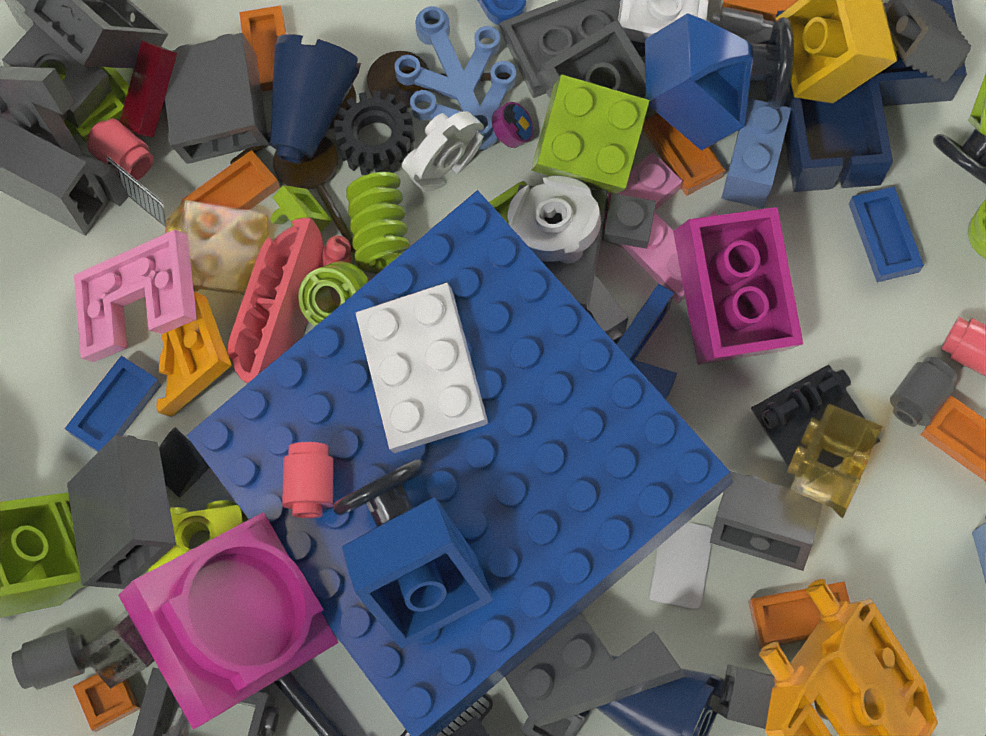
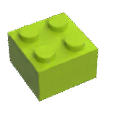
M561 74L552 89L531 171L548 176L571 177L585 183L587 187L607 190V193L611 194L622 192L627 186L650 100Z

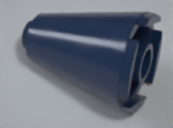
M283 34L277 37L274 47L270 146L278 150V158L302 164L303 158H313L358 76L361 63H357L358 57L353 53L327 41L317 39L316 45L301 44L302 35Z
M611 655L614 660L619 657ZM681 668L686 677L596 707V709L631 736H708L717 712L713 711V708L709 706L712 695L722 699L725 681L714 674Z

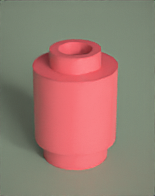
M109 119L101 121L89 132L87 149L97 160L108 164L106 156L110 157L136 180L141 179L150 170L154 158L149 152V146L119 120Z
M958 317L941 349L951 354L950 359L986 377V324L974 318L967 321Z
M298 442L289 445V454L283 458L282 506L292 509V516L322 517L323 509L333 506L334 459L329 456L328 445L317 442Z

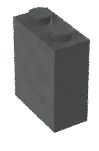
M243 33L224 34L215 40L195 45H182L172 50L177 53V57L165 96L171 147L186 164L242 151L249 147L269 144L257 55Z
M0 117V191L86 236L110 202L88 163Z
M115 435L67 483L82 586L125 589L133 580L140 577L176 545L158 442L137 439L131 435Z

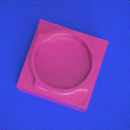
M264 512L136 578L118 595L193 730L338 644L336 637L321 613L323 611L322 606L299 567L287 554Z

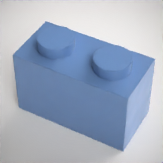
M748 98L745 127L738 130L721 199L764 209L773 185L791 108L782 106L779 109H773L767 102Z

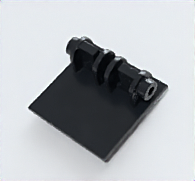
M830 365L819 369L751 407L752 412L800 486L809 483L880 442L846 390L851 385L848 374L843 369L836 372Z

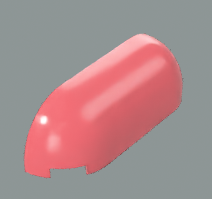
M311 218L293 220L291 222L294 226L283 231L274 240L268 237L257 256L227 347V354L232 359L235 372L247 384L303 337L308 320L302 313L299 305V288L307 274L323 267V240L319 228Z

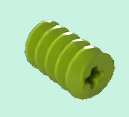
M376 172L361 176L351 182L346 188V199L349 202L348 215L351 218L350 230L354 235L352 245L356 251L354 260L358 268L365 272L378 274L410 247L409 240L403 238L407 234L408 227L405 222L401 221L406 214L405 209L399 206L403 200V194L400 190H397L400 187L401 180L397 174L391 172Z

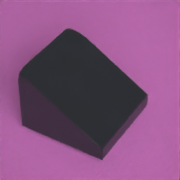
M176 427L167 434L159 446L165 485L181 498L210 467L192 442Z

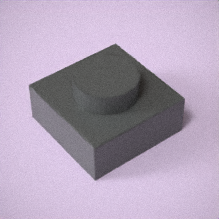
M612 193L603 241L647 249L656 201Z

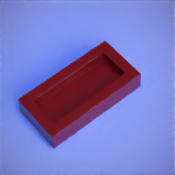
M141 41L120 117V122L137 134L154 138L177 57L176 52L154 43Z

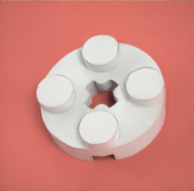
M468 111L456 113L449 118L444 113L437 115L429 122L425 129V133L428 136L417 149L407 155L402 163V168L409 174L410 179L425 192L442 187L446 184L441 179L442 176L450 170L457 175L474 157L484 137L478 132V129H484V125Z
M550 176L543 178L544 184L537 185L530 189L528 184L520 189L512 199L508 209L507 217L511 228L542 261H560L569 264L579 260L583 255V251L596 239L601 226L598 202L591 195V190L587 185L567 176ZM555 213H562V221L557 224H548L544 220L545 217L552 218Z

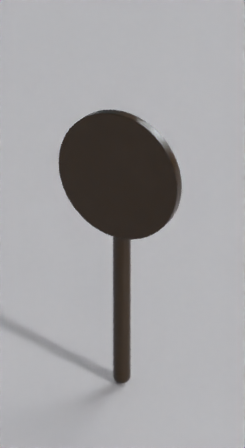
M393 51L386 53L376 59L368 71L367 84L369 92L374 98V91H381L383 100L390 93L396 97V104L402 100L406 108L411 107L410 99L415 92L420 90L429 91V89L415 84H401L396 78L395 62L401 56L412 55L419 60L420 67L427 70L429 68L419 56L411 52ZM410 66L404 67L401 72L410 74L415 68ZM490 72L483 73L480 81H491ZM502 72L497 74L496 77L505 80L510 77V74Z
M324 136L313 158H303L302 164L278 158V150H276L273 157V168L277 178L286 186L308 190L316 189L339 232L350 242V251L356 252L352 245L353 237L324 186L335 173L338 164V155L334 144Z

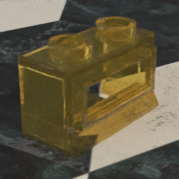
M828 404L821 421L812 417L807 426L801 444L808 446V449L798 446L787 472L795 475V479L790 489L828 507H832L843 518L860 483V478L870 458L869 455L883 426ZM822 448L844 457L839 471L817 462Z

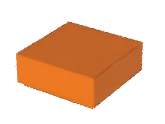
M119 663L73 685L92 731L97 732L141 709L129 680L125 676V671Z

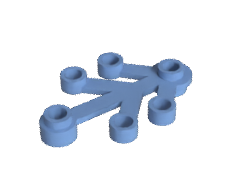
M426 7L416 17V33L421 42L433 45L446 76L422 68L416 57L404 55L395 62L396 78L401 84H415L456 99L462 112H470L481 123L487 125L485 129L478 130L484 136L478 150L488 149L498 141L492 127L493 112L501 106L507 91L516 84V68L508 61H499L492 66L490 72L492 85L480 106L474 91L491 56L499 51V32L491 26H484L476 31L474 36L475 49L465 70H463L448 37L450 33L448 15L438 7ZM429 20L439 21L438 23L433 25L426 23ZM484 38H491L494 40V42L489 45L482 44L480 41ZM410 66L415 68L410 74L401 72L404 67ZM502 72L510 74V77L505 80H501L496 76ZM427 90L415 92L410 99L411 112L419 120H432L441 113H444L449 118L461 112L436 104L434 94ZM423 101L431 104L427 109H419L416 105Z

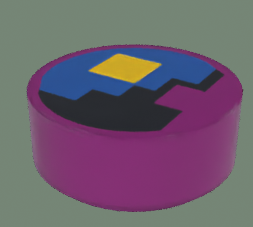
M508 102L493 112L492 127L495 135L504 145L510 148H517L532 139L534 133L533 122L528 112L520 104Z

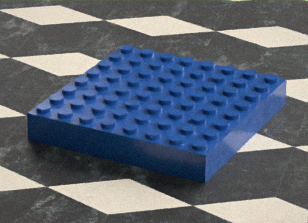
M478 190L186 435L249 520L263 512L265 513L287 554L299 567L322 606L323 611L321 613L330 629L410 736H436L733 484L731 472ZM448 283L453 291L488 424L394 453L389 449L355 312ZM298 442H317L329 446V456L334 459L333 505L341 498L417 459L423 460L426 464L425 472L402 484L413 508L433 497L438 500L476 554L493 601L401 649L355 594L341 547L377 527L367 505L364 504L342 516L334 513L333 506L323 509V516L318 518H298L292 516V509L282 506L283 458L289 454V445Z

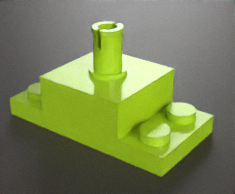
M68 492L0 502V618L60 606L79 588L87 587L81 584Z

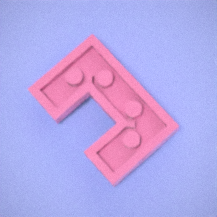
M652 152L631 169L626 189L618 194L656 201L655 210H657L681 189L683 181ZM608 193V205H607V211H606L605 222H604V227H603L604 230H605V225H606V220H607V215H608V210H609V205H610V200H611V195H612L611 193ZM713 211L709 216H716L717 214ZM654 212L647 249L619 245L657 283L674 292L673 299L679 304L685 298L674 239V230Z
M174 229L74 275L81 359L96 362L127 349L124 306L145 297L149 331L163 334L197 320L188 235Z

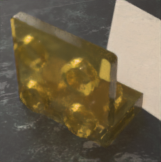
M183 200L166 219L165 234L175 229L188 235L193 290L197 292L203 289L244 295L259 251L269 237L268 216L260 212Z

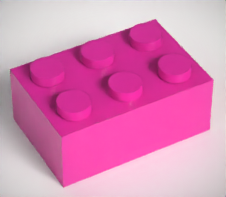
M778 207L689 219L673 231L698 365L784 352L803 345Z

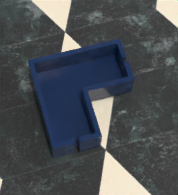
M931 0L943 6L942 9L946 10L945 13L949 14V18L957 26L952 0ZM777 11L776 17H778L784 11ZM896 52L897 61L834 103L795 98L790 83L788 96L783 106L791 108L785 132V142L793 192L833 189L836 181H840L841 188L880 186L893 163L883 106L953 101L967 76L965 62L959 69L955 70L948 81L941 83L939 78L934 79L932 75L927 76L925 72L920 73L918 69L913 70L911 66L906 67Z

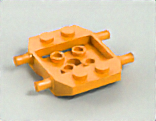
M824 579L812 582L808 586L809 588H806V592L821 612V620L791 663L778 642L766 645L759 652L760 658L763 659L775 677V685L771 692L765 728L766 734L768 736H832L821 720L823 718L830 721L839 736H931L938 725V720L927 685L872 599L851 603L847 601L838 602Z

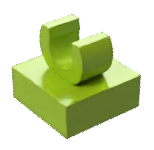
M283 185L272 197L280 207L271 215L270 220L273 224L283 225L288 219L293 221L300 218H311L321 233L332 222L331 218L308 189Z

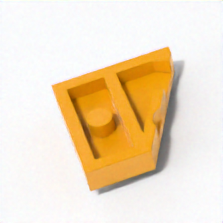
M195 291L194 300L197 320L161 334L163 349L160 354L159 373L167 375L166 397L157 399L156 408L158 413L169 417L175 415L232 366L206 296Z

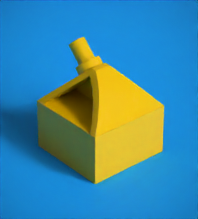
M799 0L776 17V21L781 17L788 18L793 27L794 59L791 86L795 98L834 103L897 61V54L883 0Z

